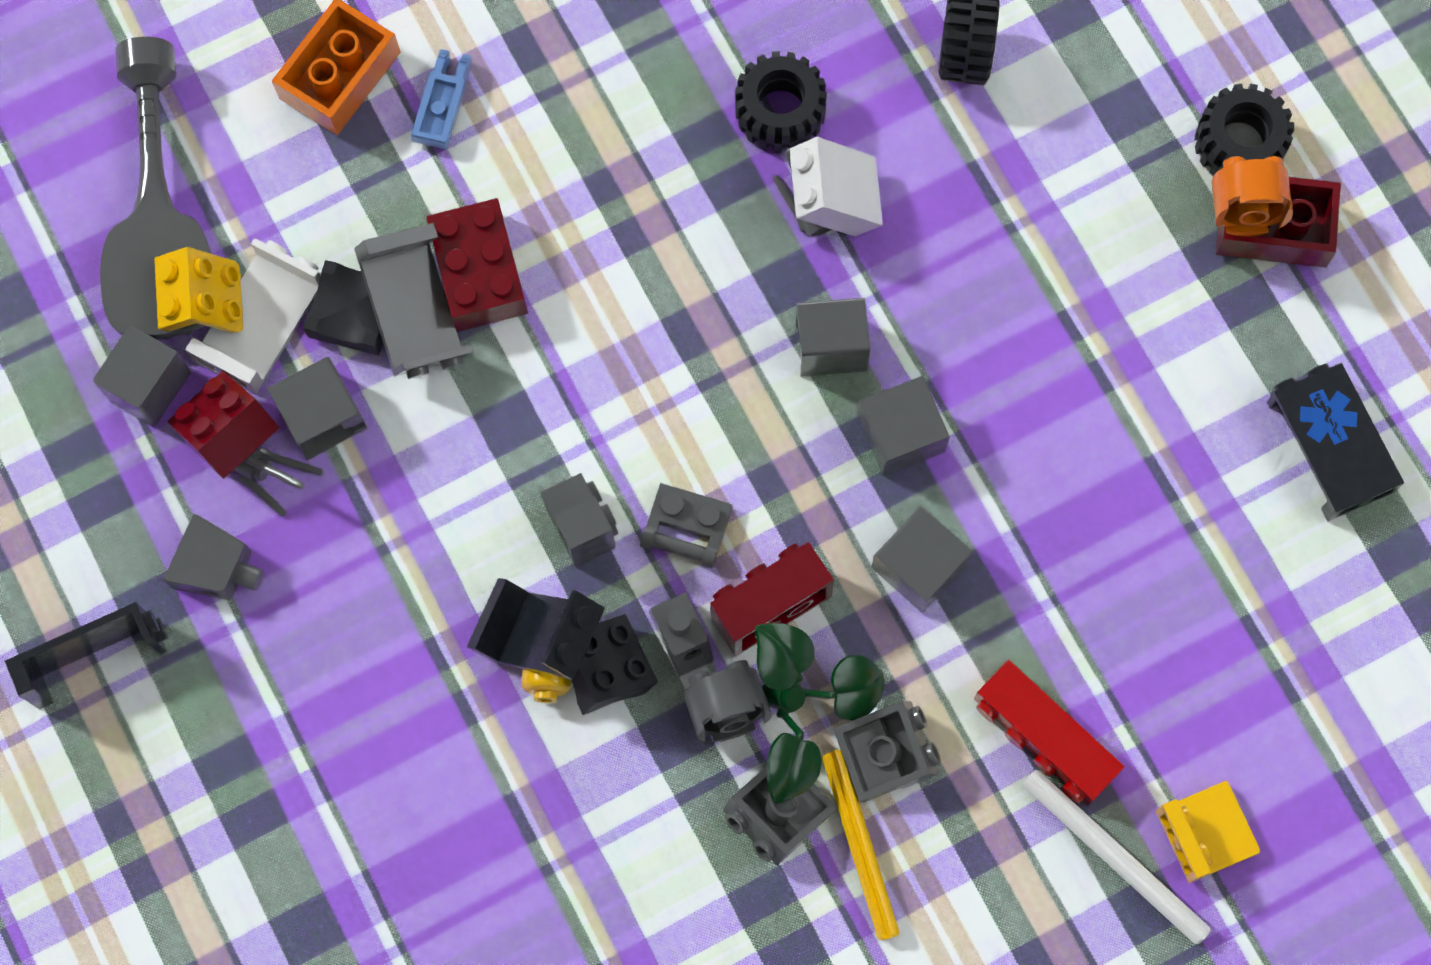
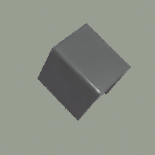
M865 298L797 303L796 327H798L801 342L800 377L867 371L870 343Z
M129 325L93 378V381L113 405L154 427L192 372L177 351L134 326Z
M325 357L267 388L307 461L367 429L358 408L330 357Z
M923 376L859 401L857 417L883 476L946 452L950 436Z
M920 506L874 554L871 567L923 614L968 566L965 560L973 551L925 508Z

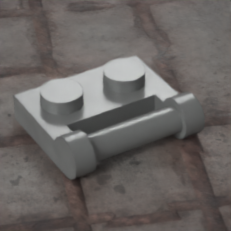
M660 483L647 525L642 534L640 547L652 550L655 547L701 561L702 566L713 569L733 504ZM660 525L709 539L707 547L660 534L658 530Z

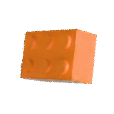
M333 0L272 79V84L279 99L338 136L401 53L396 35L342 0Z

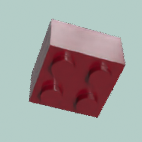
M224 371L210 379L198 394L189 402L181 405L167 421L187 445L223 479L280 428L259 402Z

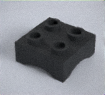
M325 260L317 293L303 326L307 337L379 356L383 340L361 271Z
M626 614L598 623L574 680L571 679L577 704L582 715L623 699L643 695L658 683Z

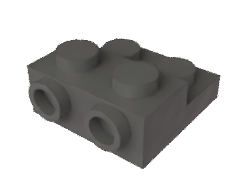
M902 700L833 729L859 802L869 801L896 789L906 788L939 775L936 765L941 764V758L934 743L930 742L927 744L922 729L927 727V720L920 706L914 707L911 701Z
M766 766L730 798L723 811L727 814L725 819L728 826L738 834L744 832L754 842L753 850L756 855L765 862L772 860L778 866L813 831L827 820L838 807L815 784L804 793L783 803L773 802L768 788Z

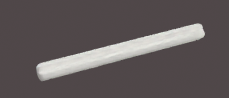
M1035 770L1026 778L1023 785L1036 799L1194 944H1199L1208 936L1211 929L1203 920L1039 770Z

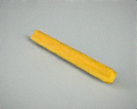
M834 750L822 756L824 767L838 807L837 809L877 938L882 941L889 940L899 935L898 925L845 760L840 750Z

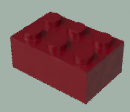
M1289 177L1293 217L1289 223L1279 228V222L1268 226V233L1256 236L1231 235L1226 233V227L1221 225L1217 230L1215 255L1326 268L1335 255L1337 248L1341 183Z
M498 198L426 216L428 224L434 223L438 236L432 242L452 320L457 332L528 314Z
M809 541L802 546H799L798 543L792 544L778 555L780 559L768 567L765 563L758 565L745 575L746 581L736 587L732 584L726 585L712 596L714 601L710 602L711 620L735 657L757 644L756 625L764 623L789 624L832 597L834 579Z

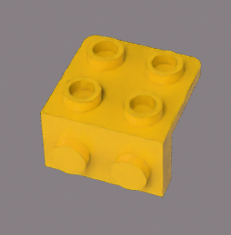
M184 247L154 258L158 329L170 332L197 323L231 333L242 331L240 267L236 261L191 247Z

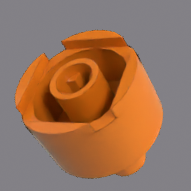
M1240 156L1230 157L1224 160L1223 168L1215 173L1212 178L1211 184L1216 225L1219 228L1221 225L1225 226L1226 233L1235 236L1262 235L1268 233V226L1279 222V228L1289 223L1293 217L1288 171L1284 166V160L1280 157L1272 156L1265 159L1246 160Z

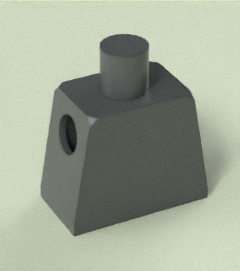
M193 513L163 580L176 590L230 600L238 585L256 591L262 582L264 570L247 564L252 551L245 543Z
M686 592L650 608L649 614L679 677L714 662L710 642ZM699 649L695 654L685 657L688 653Z

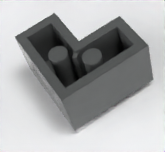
M579 473L540 492L548 514L575 567L616 548L614 536L619 534L615 526L617 523L608 504L600 506L599 502L602 501V498L593 481L586 483L582 473Z

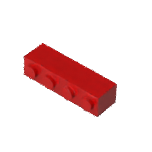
M1009 659L980 688L974 697V700L978 703L976 706L978 712L991 723L995 720L998 721L1007 730L1004 733L1006 738L1018 749L1022 750L1024 747L1036 757L1033 760L1035 765L1047 776L1051 777L1054 774L1065 784L1062 787L1064 792L1078 804L1083 801L1089 806L1125 767Z

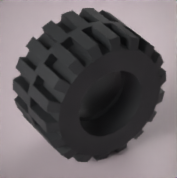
M947 0L938 69L941 80L985 85L990 78L1000 7L999 0Z
M780 51L772 52L771 58H766L764 54L758 56L756 65L752 62L746 65L745 74L740 73L737 87L735 88V114L741 132L747 131V140L752 144L756 140L759 141V148L765 151L768 146L774 147V153H782V148L784 147L790 149L797 146L798 143L810 140L811 135L816 137L820 132L821 124H824L827 92H825L826 83L824 78H820V70L816 65L809 68V60L804 56L797 60L795 59V53L787 52L786 57L780 56ZM786 91L794 94L801 101V105L792 112L776 114L765 109L760 101L771 92Z
M1241 83L1235 84L1232 91L1226 87L1220 90L1217 97L1213 96L1198 123L1194 139L1197 140L1195 145L1196 154H1202L1199 161L1203 167L1207 165L1211 167L1209 173L1212 176L1223 168L1224 160L1230 157L1240 156L1246 160L1276 156L1284 159L1293 140L1294 122H1289L1292 113L1289 108H1282L1285 101L1280 96L1274 99L1271 96L1273 91L1265 88L1264 92L1257 90V84L1250 83L1248 89H1244ZM1232 123L1250 125L1260 134L1263 143L1254 147L1239 145L1228 136L1225 126Z

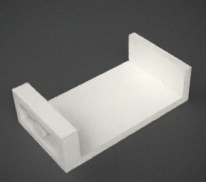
M254 238L251 245L256 256L240 280L243 309L242 331L231 333L211 327L202 342L192 338L185 351L193 362L218 375L224 371L242 388L257 394L313 303L321 275L318 271L319 267L312 261L304 257H299L296 260L287 255L286 249L271 240H268L265 244Z

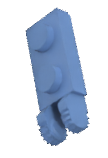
M440 50L434 70L430 71L412 129V142L445 150L448 149L467 86L466 81L471 68V56L463 54L459 60L455 76L446 75L450 64V52L448 50Z

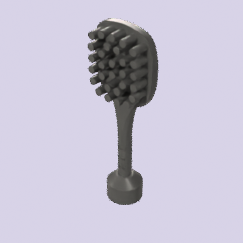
M149 36L133 37L120 42L116 46L115 52L117 79L135 92L137 96L140 177L133 212L128 218L116 224L109 231L104 243L100 265L101 295L107 319L119 334L123 335L129 325H132L154 339H169L182 334L189 335L192 331L205 325L195 323L170 332L158 329L154 258L184 247H191L210 254L211 250L199 223L193 217L181 214L175 209L164 175L159 92L176 78L175 48L171 42L162 38Z

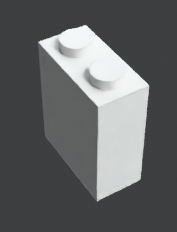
M815 137L790 148L797 219L852 236H858L883 226L875 156L820 137Z

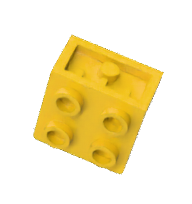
M1227 781L1179 801L1177 799L1163 804L1155 811L1189 884L1260 853L1257 841Z

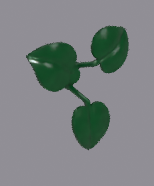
M764 623L755 626L758 673L764 683L763 689L769 707L777 709L776 716L783 719L795 733V736L789 733L780 734L774 740L768 754L767 782L770 796L773 802L783 803L812 787L819 777L822 765L818 746L812 741L803 740L804 732L788 714L800 709L805 702V697L835 698V714L845 720H856L870 714L879 703L884 689V676L882 670L869 658L861 655H850L840 660L832 672L831 684L834 691L804 689L798 683L803 680L801 673L808 670L814 662L815 652L812 640L803 630L783 623Z

